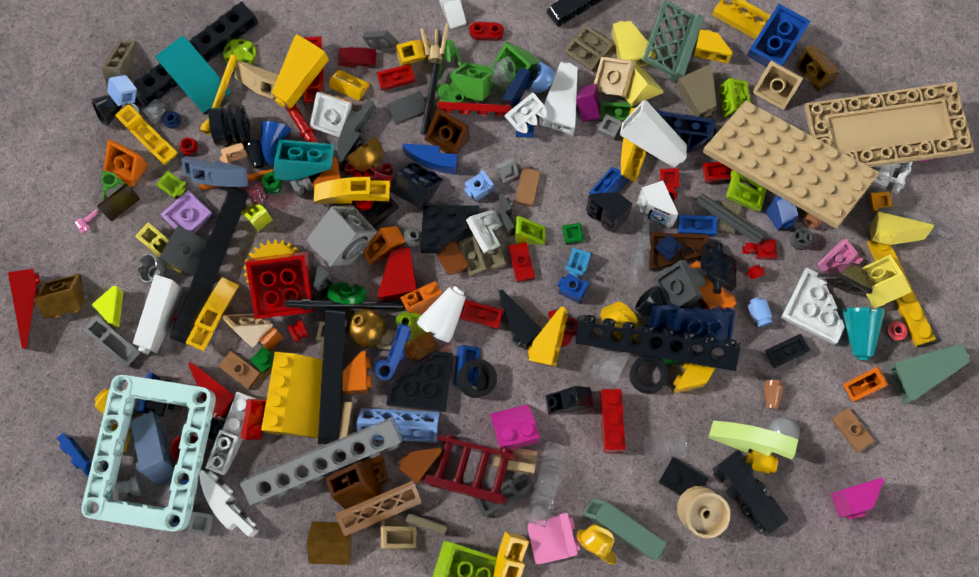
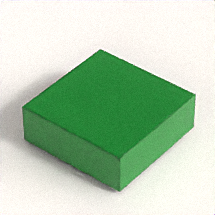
M581 223L562 225L565 245L584 242Z

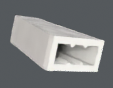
M560 62L544 103L547 117L539 116V125L574 135L578 67L571 63Z
M643 100L622 123L620 132L622 137L675 168L679 163L685 161L687 157V144L646 100Z
M156 274L153 278L133 344L139 347L138 351L149 355L150 352L157 354L185 293L171 279Z

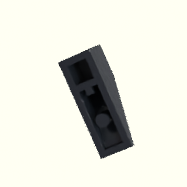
M501 289L499 291V298L513 337L512 341L517 347L520 348L522 346L526 350L542 329Z

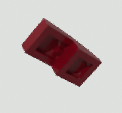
M362 47L339 48L338 66L356 68L358 65L374 68L376 65V49Z

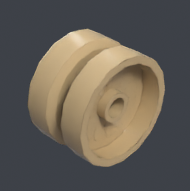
M694 486L687 489L680 496L677 503V514L680 521L696 536L714 538L721 535L729 524L730 508L728 503L719 494L707 487Z

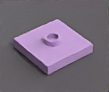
M187 190L161 216L174 229L179 225L195 234L214 214Z

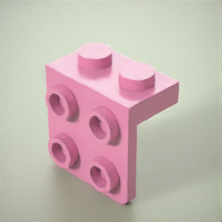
M568 513L530 522L527 525L534 559L537 564L578 555L577 551L580 550L579 541L573 537L572 530L575 529L573 517H568Z

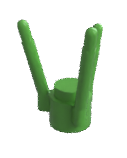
M446 40L445 55H442V57L451 62V58L455 55L460 67L462 61L458 48H455L454 41ZM442 62L438 63L440 66L438 80L440 79Z
M102 171L103 201L107 198L108 189H114L118 184L121 186L126 184L112 172Z

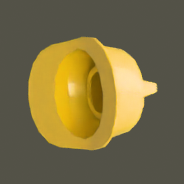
M618 301L601 309V320L611 318L615 319L617 323L628 321L635 323V326L642 327L636 313L622 302ZM613 331L615 337L618 339L623 338L620 331ZM638 334L632 335L633 339H635Z
M593 524L587 530L581 529L577 532V539L585 549L611 565L617 562L616 556L611 550L614 544V536L611 531L600 525Z

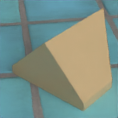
M394 515L382 520L381 548L384 550L417 548L416 527L409 526Z

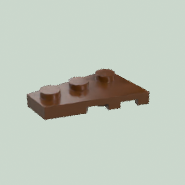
M650 232L649 270L675 264L680 260L700 257L702 246L708 243V235ZM667 234L672 236L682 246L669 261L654 249Z

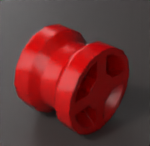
M302 319L296 325L287 326L295 343L300 342V339L304 337H310Z

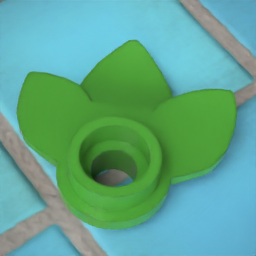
M454 81L450 85L440 84L436 87V92L440 97L438 101L468 103V98L465 97Z

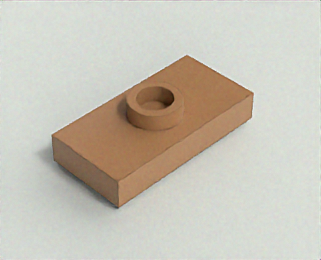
M232 351L228 353L218 366L249 390L262 375Z
M849 408L831 419L856 453L875 441Z

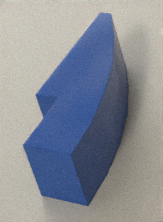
M403 143L404 154L418 164L438 172L457 175V154L441 153L440 146Z

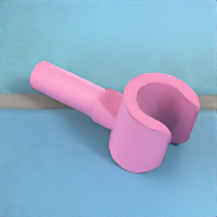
M94 210L86 218L76 220V226L81 233L89 229L87 223L99 213L97 210Z

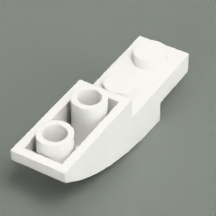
M236 392L223 430H219L206 469L222 475L226 474L243 441L240 437L247 399L257 398Z
M201 470L199 477L203 493L219 521L229 530H234L237 526L247 536L254 537L258 532L255 528L257 524L248 516L245 519L240 514L242 510L236 504L230 505L235 499L232 495L233 490L225 483L221 485L217 481L219 477L211 470L209 472Z

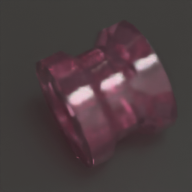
M263 183L255 184L246 190L247 195L252 198L251 203L253 205L261 204L269 199L268 193L264 191Z

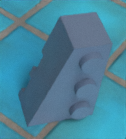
M153 411L131 420L129 433L134 440L133 451L138 458L136 466L139 473H143L157 487L172 481L174 468L171 461L174 459L171 454H168L166 446L168 440L161 420Z

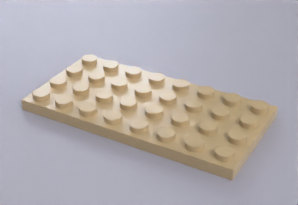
M748 101L741 105L703 150V153L836 229L879 175L878 171Z

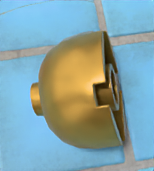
M374 136L346 159L359 171H366L368 169L373 171L372 166L377 168L381 165L379 161L383 158V146L377 137Z
M360 309L354 312L347 322L349 338L357 346L364 349L378 345L381 342L382 336H385L387 332L385 319L378 312L371 309Z

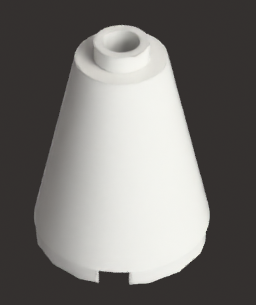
M454 286V288L449 287L419 317L417 324L426 332L431 331L434 333V337L450 342L466 299L465 291L458 286Z

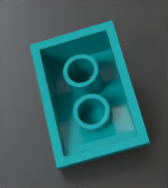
M279 139L274 159L275 179L294 181L331 169L335 144Z

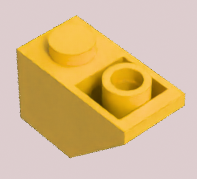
M412 40L396 45L395 51L400 66L428 59V56L425 55L423 40ZM427 40L428 47H429V49H430V46H431V45H430L429 40Z
M684 363L682 368L685 371L682 376L678 374L673 383L676 387L673 391L679 393L704 387L715 368Z

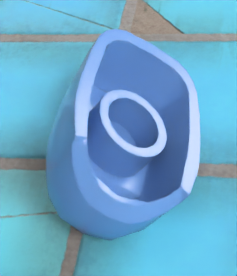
M539 62L534 71L528 92L537 94L549 89L555 78L554 69L547 64Z

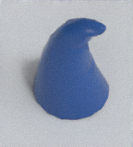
M264 121L261 122L262 152L265 161L274 167L279 139L284 140L292 129L279 122Z

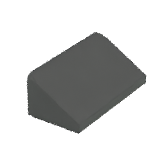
M421 91L390 102L387 106L396 125L423 114L426 104Z
M318 265L314 287L319 295L325 298L328 295L329 286L335 283L330 274Z

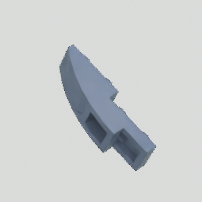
M188 156L181 158L184 176L191 177V182L224 187L248 186L247 171L244 167L221 161L211 163Z

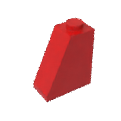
M398 247L390 252L378 292L380 302L401 299L400 297L417 290L410 248Z

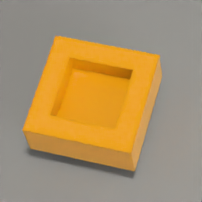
M890 192L869 194L871 213L891 212L893 210Z

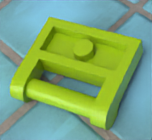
M732 170L726 198L754 212L761 211L767 189ZM740 179L757 187V190L744 183L739 182Z

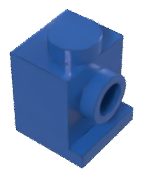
M568 273L566 278L561 277L557 285L560 287L559 294L579 304L588 288L589 282ZM571 283V284L575 285L576 287H575V288H571V287H569V284Z

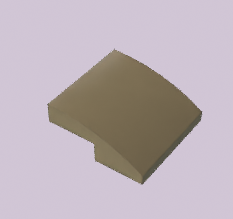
M585 25L576 38H572L564 49V53L593 71L600 63L601 57H605L611 51L614 43Z
M492 230L500 244L496 231ZM474 235L458 242L460 251L468 263L466 269L470 277L507 266L501 244L497 249L483 253Z

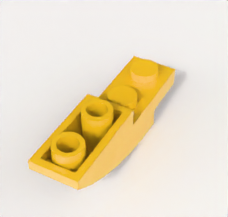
M352 177L322 182L314 187V204L390 201V181H372L370 177Z
M223 277L220 279L194 323L195 326L186 341L187 345L205 352L222 319V315H225L240 285Z

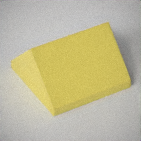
M637 65L634 67L625 98L631 107L641 103L643 100H648L663 93L662 88L649 73Z

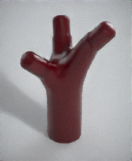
M372 166L375 174L366 176L370 177L372 181H390V183L393 181V176L380 173L375 166Z

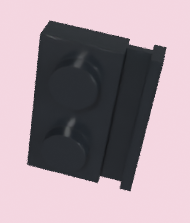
M672 457L658 483L681 496L689 488L705 486L709 478Z

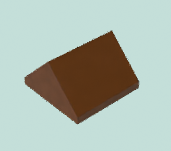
M437 108L424 140L434 146H440V150L445 153L458 154L470 138L469 126L444 110Z

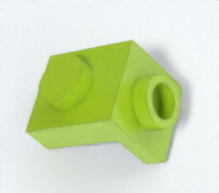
M168 170L156 184L157 187L173 199L176 196H182L187 190L184 187L186 182L181 181Z

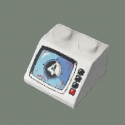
M663 180L641 188L636 203L638 212L642 213L647 220L667 228H672L678 212Z

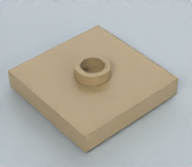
M601 57L594 84H597L598 94L626 98L635 62L632 60Z

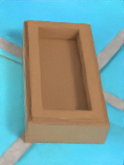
M522 168L515 204L533 207L541 171Z

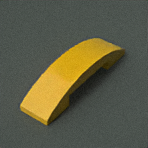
M127 104L115 115L164 166L178 154L130 104Z

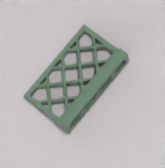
M664 0L642 60L670 76L669 80L673 82L678 81L685 74L704 17L700 14L694 16L670 1ZM666 7L671 9L673 16L668 17L665 10ZM681 16L688 19L686 25L682 24L680 19ZM675 18L678 27H672L671 19ZM665 21L668 30H662L661 22ZM680 30L682 39L678 40L674 31ZM670 33L673 42L668 43L664 34ZM660 36L663 45L657 46L655 37ZM675 44L677 53L672 54L669 46ZM665 48L668 56L662 58L659 49ZM651 51H655L657 60L648 57ZM664 60H670L672 64L671 69L666 67Z

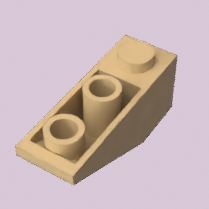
M238 60L236 62L234 78L257 94L275 99L272 95V90L279 75Z

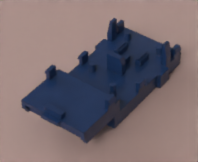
M669 303V305H652V314L649 317L648 325L655 326V329L659 330L671 328L676 333L683 334L684 331L695 333V336L700 337L712 335L718 340L732 339L736 313L731 307L723 309L721 306L712 307V309H701L700 307L680 309L674 303ZM658 337L652 339V341H662ZM674 341V344L682 345L680 341Z

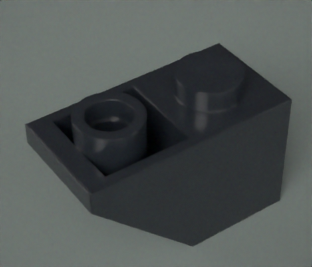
M573 386L546 395L548 415L581 411L594 407L591 387Z

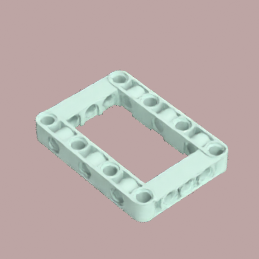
M128 375L116 376L111 382L82 502L81 511L83 515L91 519L165 531H182L186 529L189 525L199 472L201 471L216 402L214 392L204 387ZM127 381V388L122 390V384ZM206 393V401L200 403V396ZM135 399L175 404L190 408L187 423L184 424L179 445L181 450L178 463L174 468L170 486L172 491L168 507L166 508L112 499ZM115 421H117L118 428L115 431H113L112 425ZM197 433L198 440L196 443L193 444L191 442V437L193 434ZM107 461L109 467L104 471L103 464ZM188 474L189 481L184 485L182 477ZM95 503H97L99 506V509L96 513L93 511V506ZM176 515L180 518L178 526L173 524V518Z

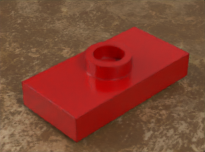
M527 242L509 245L508 249L516 283L535 279Z

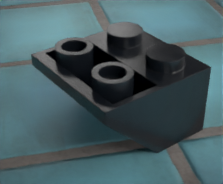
M412 162L395 173L390 192L422 208L429 203L442 183L443 178L439 177L435 172L422 168L420 164Z
M619 192L595 193L588 196L586 211L590 218L600 221L604 229L615 233L629 218L633 203Z

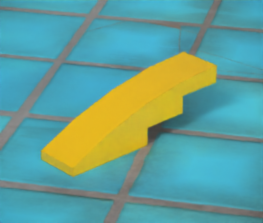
M631 108L630 114H631L636 108ZM623 138L621 175L632 182H636L646 151L626 138Z

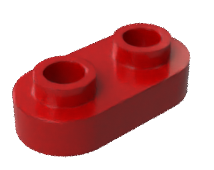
M474 22L469 27V34L474 40L498 41L504 36V28L500 23Z

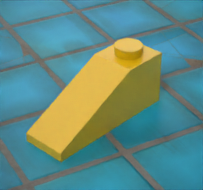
M560 307L534 339L533 344L528 350L529 361L556 367L568 318V309Z

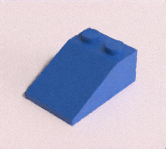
M778 4L749 49L747 57L765 67L768 66L771 60L783 66L811 21Z

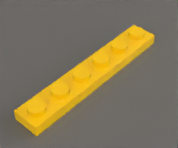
M871 239L868 240L867 245L875 261L891 254L912 291L903 297L895 299L894 302L915 347L935 341L936 338L892 245L871 241Z

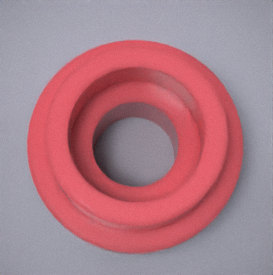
M894 321L888 325L887 334L892 340L901 341L907 336L908 330L902 322ZM895 328H899L901 333H897Z

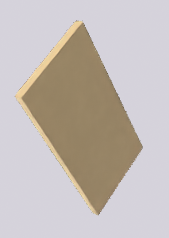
M957 82L805 103L804 105L811 136L869 167L970 154L975 151Z

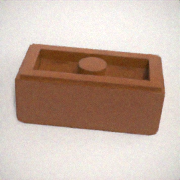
M456 242L448 244L443 252L436 253L447 275L461 273L468 267V263Z

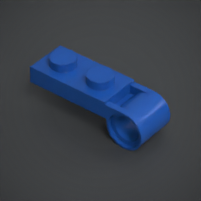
M399 323L387 360L381 359L374 364V372L381 380L390 379L399 360H402L404 357L405 349L403 347L411 336L410 327L406 324ZM387 365L388 371L385 374H380V367Z
M62 433L57 437V440L60 442V449L70 455L72 458L70 461L77 469L81 468L85 475L89 477L93 460L87 457L71 435ZM106 462L103 464L104 471L109 467Z

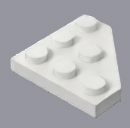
M806 267L781 319L836 345L845 325L842 319L840 320L833 296L829 293L826 286L825 277Z

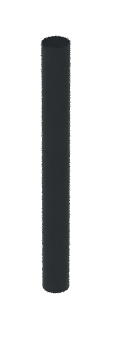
M433 65L421 129L422 135L427 134L430 125L440 70L439 65Z

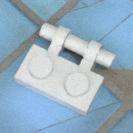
M906 162L902 165L898 163L874 167L873 169L878 171L879 175L872 184L884 190L889 184L893 186L891 192L899 194L900 189H903L906 183V176L912 170L911 165L913 162ZM894 171L899 172L897 178L892 177Z

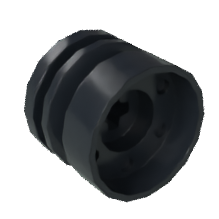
M242 104L237 105L236 109L233 105L229 106L228 114L224 107L210 108L209 126L216 146L230 145L231 138H233L235 144H239L241 141L243 143L250 141V122L245 107Z

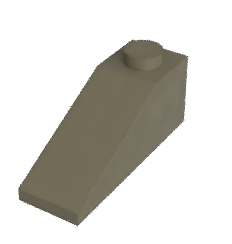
M118 41L101 69L107 87L111 77L126 75L130 79L136 41Z

